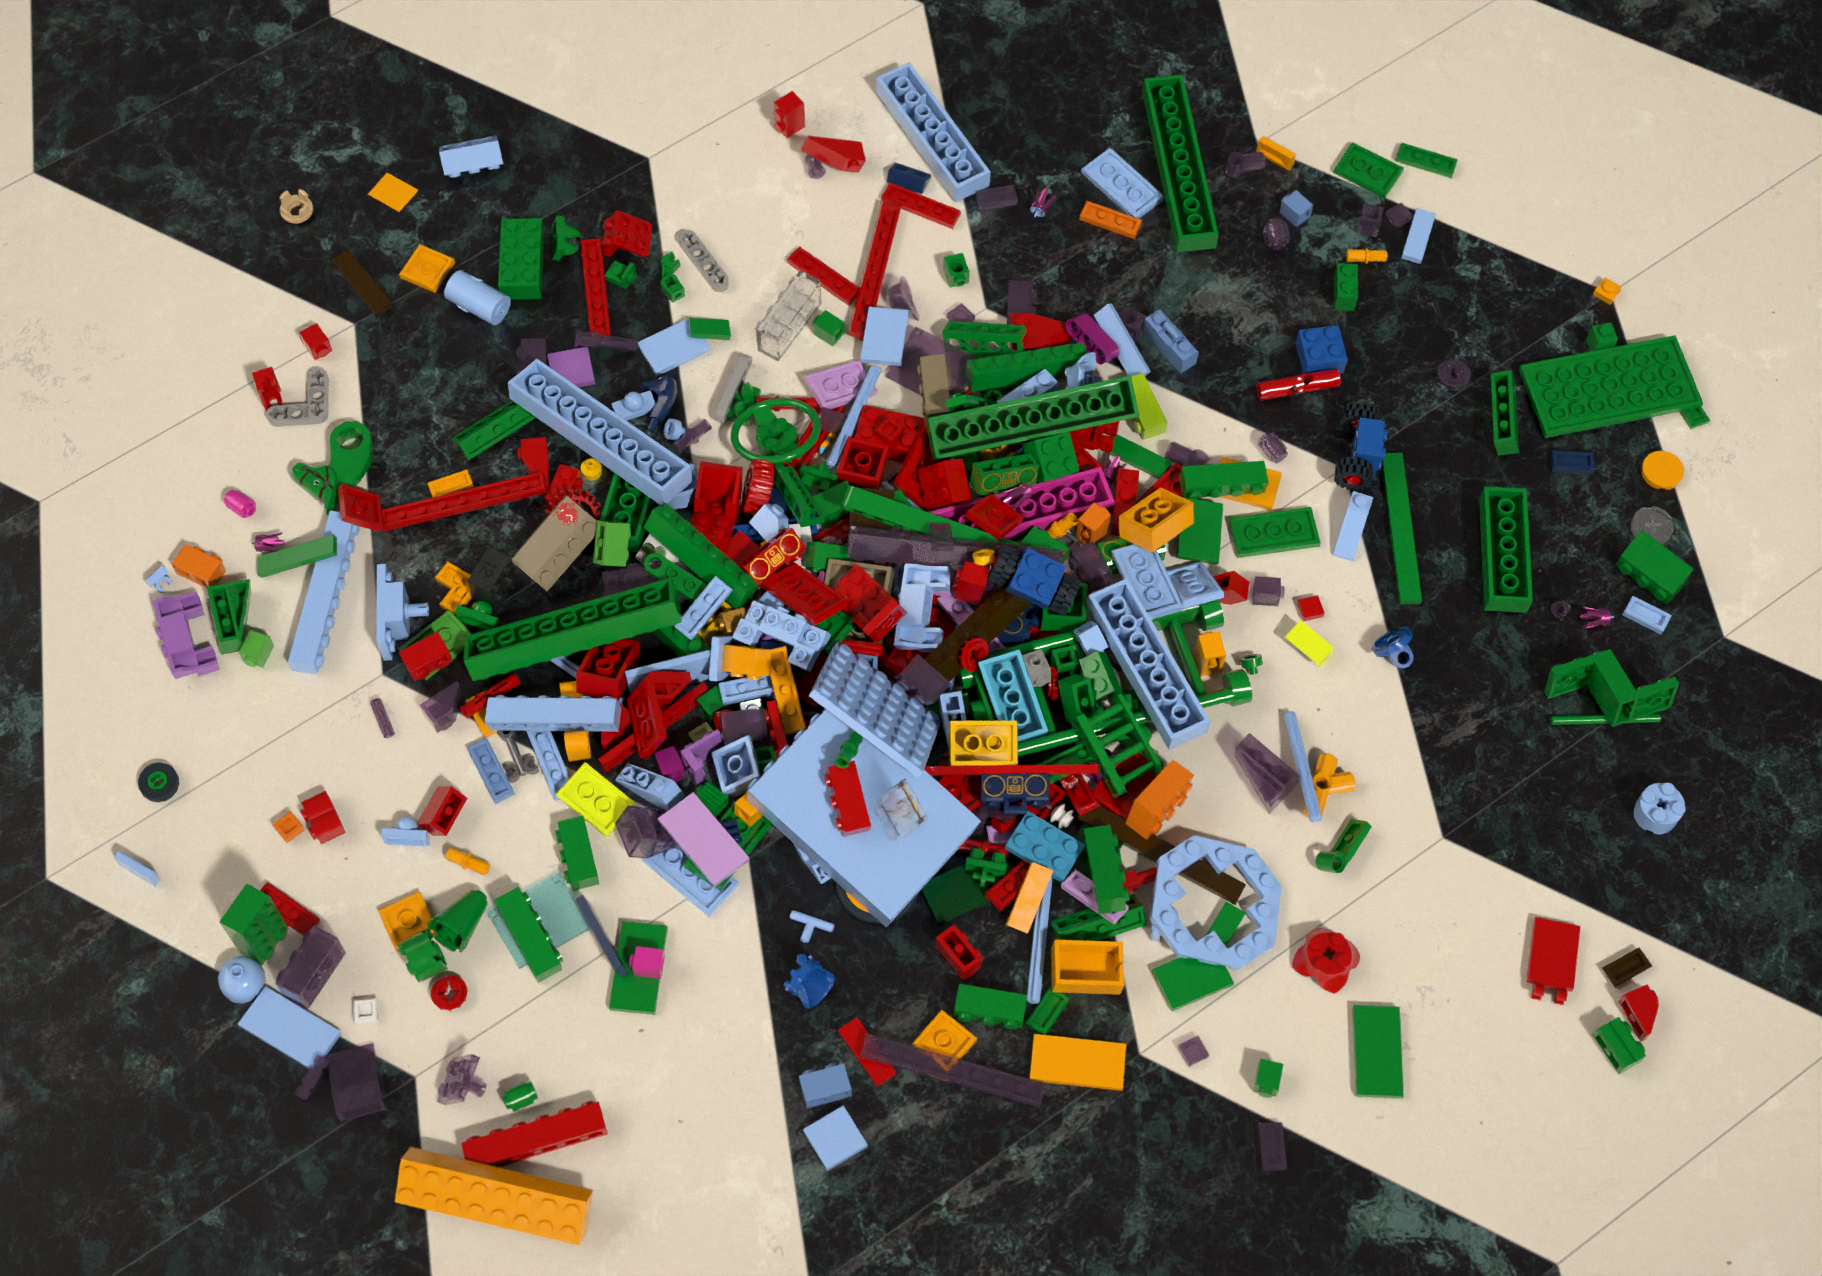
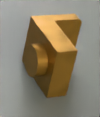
M744 607L718 614V619H716L719 631L723 632V635L734 633L740 619H745Z

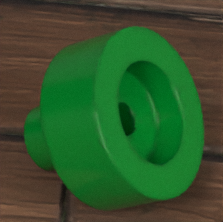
M1252 654L1240 658L1242 668H1249L1250 675L1257 674V667L1263 664L1261 654Z

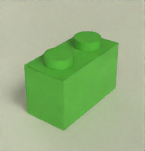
M597 520L593 563L626 567V561L629 557L628 540L631 536L630 524Z

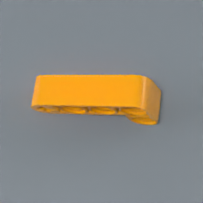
M576 681L560 683L561 696H569L571 698H581L584 696V694L576 693ZM565 731L564 740L569 762L591 759L588 731Z

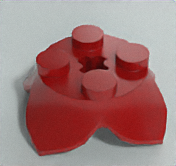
M1315 928L1308 933L1306 943L1295 953L1292 968L1304 977H1315L1321 988L1336 994L1347 983L1350 970L1356 968L1359 964L1360 953L1354 944L1346 939L1343 934L1336 933L1327 928ZM1325 953H1329L1332 955L1331 960H1328V957H1324L1323 955Z

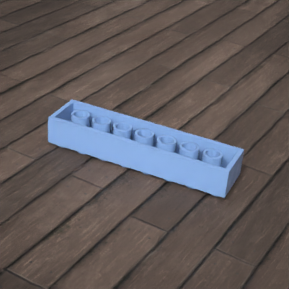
M910 62L876 78V93L955 202L990 186V170Z
M1128 579L1088 595L1087 609L1098 625L1168 750L1208 733L1211 721Z

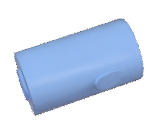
M462 270L455 272L450 277L444 292L445 298L456 304L457 307L467 313L470 312L492 325H497L504 319L511 302L510 297L485 284L482 279L469 275Z

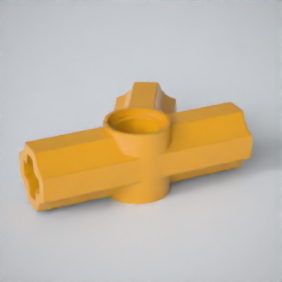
M1329 753L1319 755L1312 779L1321 815H1323L1328 795L1353 792L1355 790L1354 775L1350 771L1334 774L1338 759ZM1316 784L1323 785L1324 789L1319 788ZM1305 804L1303 814H1305L1306 817L1309 818Z

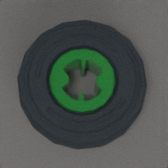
M159 762L147 766L138 778L140 792L146 799L152 802H163L172 798L179 787L178 774L173 767L166 763ZM157 779L163 781V783H160V786H156L154 783L155 781L158 782Z

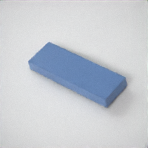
M483 739L467 747L494 803L497 804L515 795L488 739Z

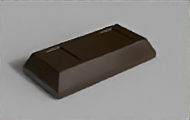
M1639 947L1604 966L1602 970L1613 986L1617 987L1651 968L1652 964Z

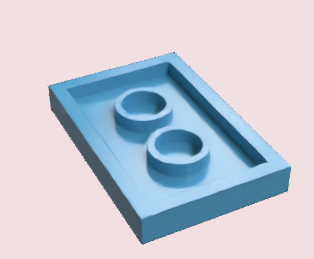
M1027 811V814L1019 823L1004 849L1029 864L1032 861L1053 870L1051 877L1063 883L1084 849L1085 844Z

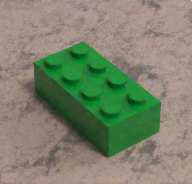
M542 218L501 220L498 287L499 291L510 297V299H542L544 227Z
M614 473L600 520L630 524L631 536L628 540V550L639 552L646 533V529L643 527L652 512L655 501Z
M247 883L219 921L238 951L244 956L259 962L261 965L273 956L274 948L279 941L284 940L288 933V926L270 896Z

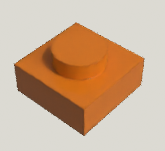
M291 811L272 824L286 843H289L305 831Z

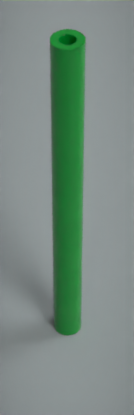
M1659 713L1650 714L1626 723L1660 722L1661 716ZM1605 715L1550 717L1551 725L1609 724Z

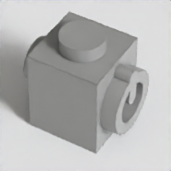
M1042 649L1022 655L1033 687H1041L1051 682V668Z

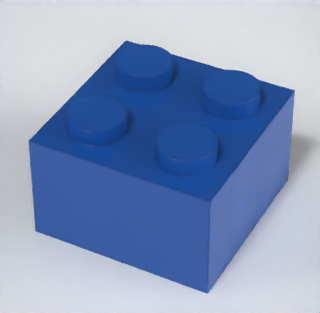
M1339 325L1298 331L1295 344L1303 374L1335 368L1339 370V373H1344L1348 359Z

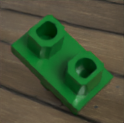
M822 461L820 466L815 464L812 467L801 466L800 478L808 491L811 490L813 484L819 485L818 493L838 485V475L832 474L833 470L827 468L826 461Z
M973 848L970 857L966 859L965 871L973 872L972 878L981 880L980 887H985L986 881L994 883L995 877L1003 878L1005 876L1007 867L1005 864V854L993 853L992 862L983 860L984 851Z

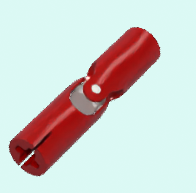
M1335 368L1294 377L1258 382L1256 385L1259 400L1262 401L1338 387L1341 385L1339 370Z

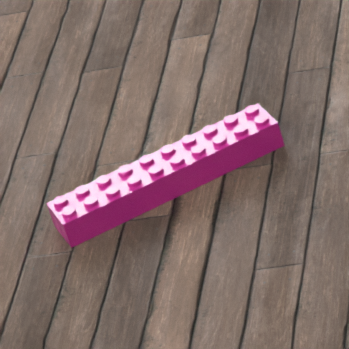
M1099 467L1030 485L1033 496L1024 500L1015 509V511L1024 516L1022 523L1003 538L1010 541L1025 538L1034 526L1046 531L1053 522L1060 521L1069 513L1075 514L1079 519L1093 503L1105 507L1112 515L1115 501L1102 468ZM1011 492L1000 493L994 496L1003 501ZM1020 497L1015 498L1007 502L1006 504L1012 507L1020 499ZM984 498L929 512L986 532L965 517L967 511ZM900 529L911 564L924 565L927 552L947 557L958 553H968Z

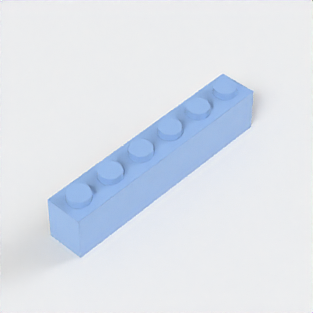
M498 695L496 698H488L485 723L490 730L619 732L622 707L617 699L610 696L602 698H592L590 696H582L581 698H571L569 696L529 698L521 695L517 696V698H508L507 696Z

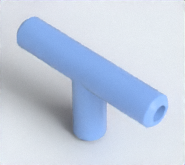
M795 910L791 911L790 919L806 924L800 938L804 943L809 942L814 927L828 932H832L834 929L833 923Z

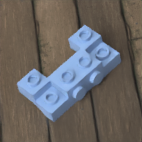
M904 565L902 587L898 594V601L908 613L896 625L894 646L898 650L932 652L943 642L944 631L941 628H929L934 591H950L952 570L948 566Z
M753 600L745 619H740L732 638L750 647H756L763 633L793 646L794 648L787 662L811 672L820 652L827 645L831 634L808 624L807 620L799 614L793 617L788 614L789 611L785 608L777 606L775 609Z

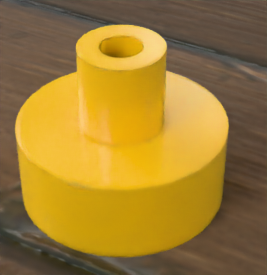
M594 458L583 461L581 464L582 476L591 481L598 479L602 475L601 463Z
M982 549L974 552V564L990 568V564L995 561L994 550Z

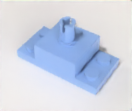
M377 564L376 642L383 660L386 661L392 660L393 652H396V640H410V617L429 616L428 602L410 604L403 582H393L392 572H388L386 564Z

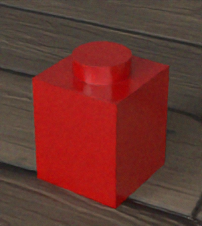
M317 323L299 332L304 346L314 360L325 357L333 351L329 339Z

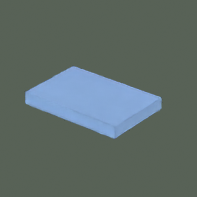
M869 307L860 358L861 363L901 366L909 310Z
M689 318L637 342L639 350L656 377L710 351V346L705 339L690 338Z
M1202 562L1167 570L1181 600L1183 609L1224 598L1223 590Z

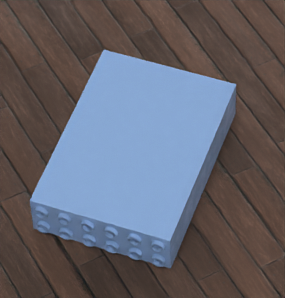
M825 708L821 715L817 713L810 720V725L806 731L802 729L794 737L795 741L791 747L786 745L781 750L779 758L775 763L771 761L765 767L762 777L760 779L756 777L749 784L747 801L887 927L976 830L981 820L925 770L917 778L863 737V741L858 747V753L851 761H855L871 828L867 832L843 837L842 831H837L835 818H838L836 809L832 810L829 796H832L830 787H826L824 774H827L829 766L836 765L835 758L840 752V746L843 742L847 741L849 734L855 730Z

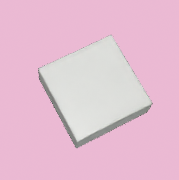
M377 998L354 1000L355 1025L379 1023Z

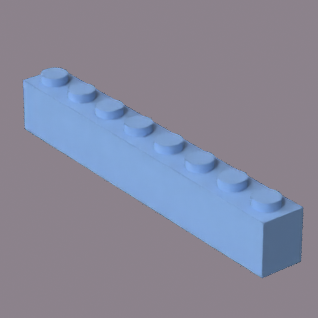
M329 512L323 537L332 534L337 537V556L315 563L288 660L292 671L318 674L319 668L323 667L325 657L323 653L325 648L329 646V631L333 629L335 624V610H338L340 606L339 595L340 591H343L345 587V573L350 569L349 558L350 554L354 553L355 550L354 539L360 532V526L341 521V512Z

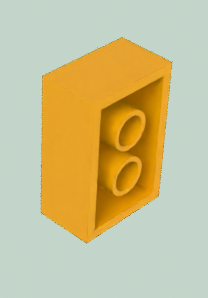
M1160 487L1119 516L1120 537L1147 551L1154 552L1194 523L1193 502Z

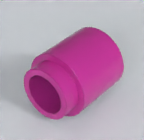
M232 489L224 497L226 507L242 518L252 516L256 510V502L239 490Z

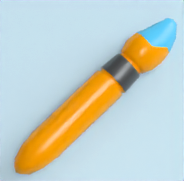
M841 415L836 420L825 441L820 445V455H823L830 449V445L845 423V415Z

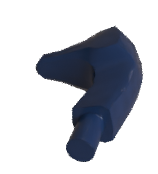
M661 376L641 384L643 389L658 395L657 405L649 415L651 420L647 427V430L653 433L658 423L664 422L676 401L677 383L676 380L668 376Z

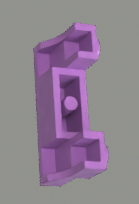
M197 591L177 597H162L152 600L159 627H156L159 639H163L164 642L161 650L164 658H168L174 678L178 679L194 673L202 676L220 670L212 646L197 651L195 648L188 620L205 615Z

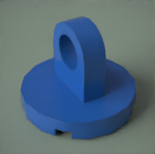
M1402 626L1400 627L1401 631L1391 630L1377 639L1374 643L1375 646H1372V651L1376 657L1388 656L1391 663L1398 668H1407L1413 662V653L1408 646V643L1413 638V633L1409 627ZM1405 652V661L1399 663L1397 660L1398 654Z

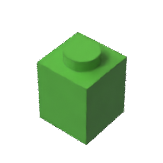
M250 630L239 654L246 665L263 668L274 644L270 636Z

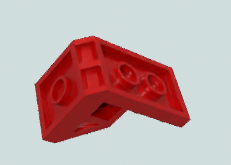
M701 461L694 499V514L690 524L713 545L727 549L740 511L743 467Z
M858 564L832 588L848 600L849 606L843 609V611L853 618V621L876 643L908 613Z
M651 671L627 698L640 758H649L666 739L667 732L662 721V711L692 680L690 672Z

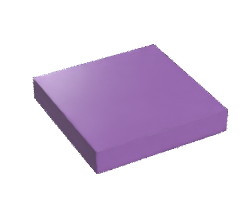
M588 347L547 354L550 368L577 387L595 384Z

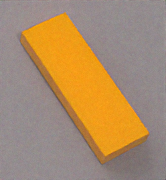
M1031 861L1006 925L1025 933L1029 932L1053 870Z

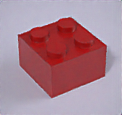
M848 437L837 472L838 484L847 480L849 485L853 487L880 489L889 459V446Z
M963 458L946 460L918 469L926 511L947 508L972 500Z

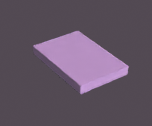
M856 360L806 375L804 381L821 410L826 411L854 402L867 372L861 362ZM875 386L872 390L870 397L875 396L877 394V389Z

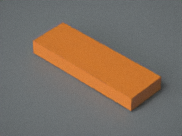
M1089 201L1086 202L1079 218L1081 221L1135 239L1142 224V220Z

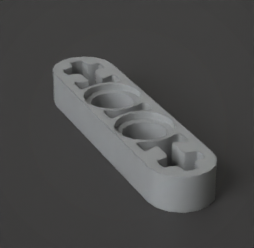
M691 230L682 231L679 234V245L714 291H725L729 286L727 274L695 232ZM687 238L688 240H691L692 246L690 245V243H689L687 240H684V239ZM695 251H702L704 253L701 257L693 255ZM706 265L714 266V269L711 271H706L703 268ZM716 275H717V279H718L720 282L723 281L722 284H720L719 282H716V278H715Z
M743 353L739 356L716 408L714 421L724 424L727 422V415L741 383H744L750 370L752 356Z

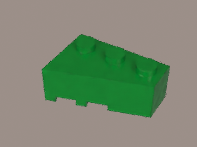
M250 579L207 587L208 601L221 655L239 652L244 643L251 598Z

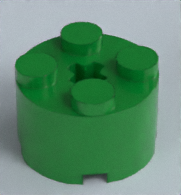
M428 928L397 944L403 956L406 955L409 961L406 963L409 973L414 975L418 982H423L448 969L441 948L434 941L430 940L434 936Z

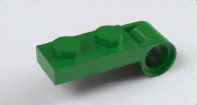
M1351 819L1330 852L1321 851L1317 854L1315 860L1317 869L1325 872L1341 873L1370 831L1372 826L1368 821Z

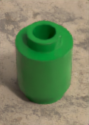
M524 1081L504 1090L506 1095L502 1097L507 1110L512 1108L513 1112L533 1104L534 1100L538 1099L531 1081L528 1083Z

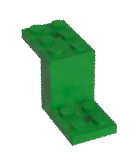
M1611 649L1597 651L1584 658L1578 657L1571 662L1557 664L1552 667L1544 693L1550 699L1588 687L1611 727L1671 708L1679 682L1676 677L1664 678L1648 686L1642 685L1635 690Z

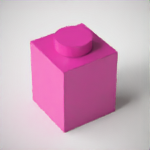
M636 946L635 954H631L629 967L633 969L634 976L661 979L665 961L664 950Z

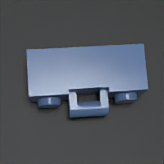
M1160 309L1145 318L1143 332L1180 374L1197 363L1199 353L1197 349Z

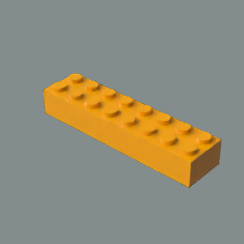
M410 1147L401 1158L395 1202L580 1245L587 1233L594 1190Z

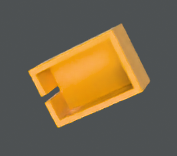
M1054 940L1051 948L1052 992L1120 995L1124 988V966H1122L1124 962L1123 942Z

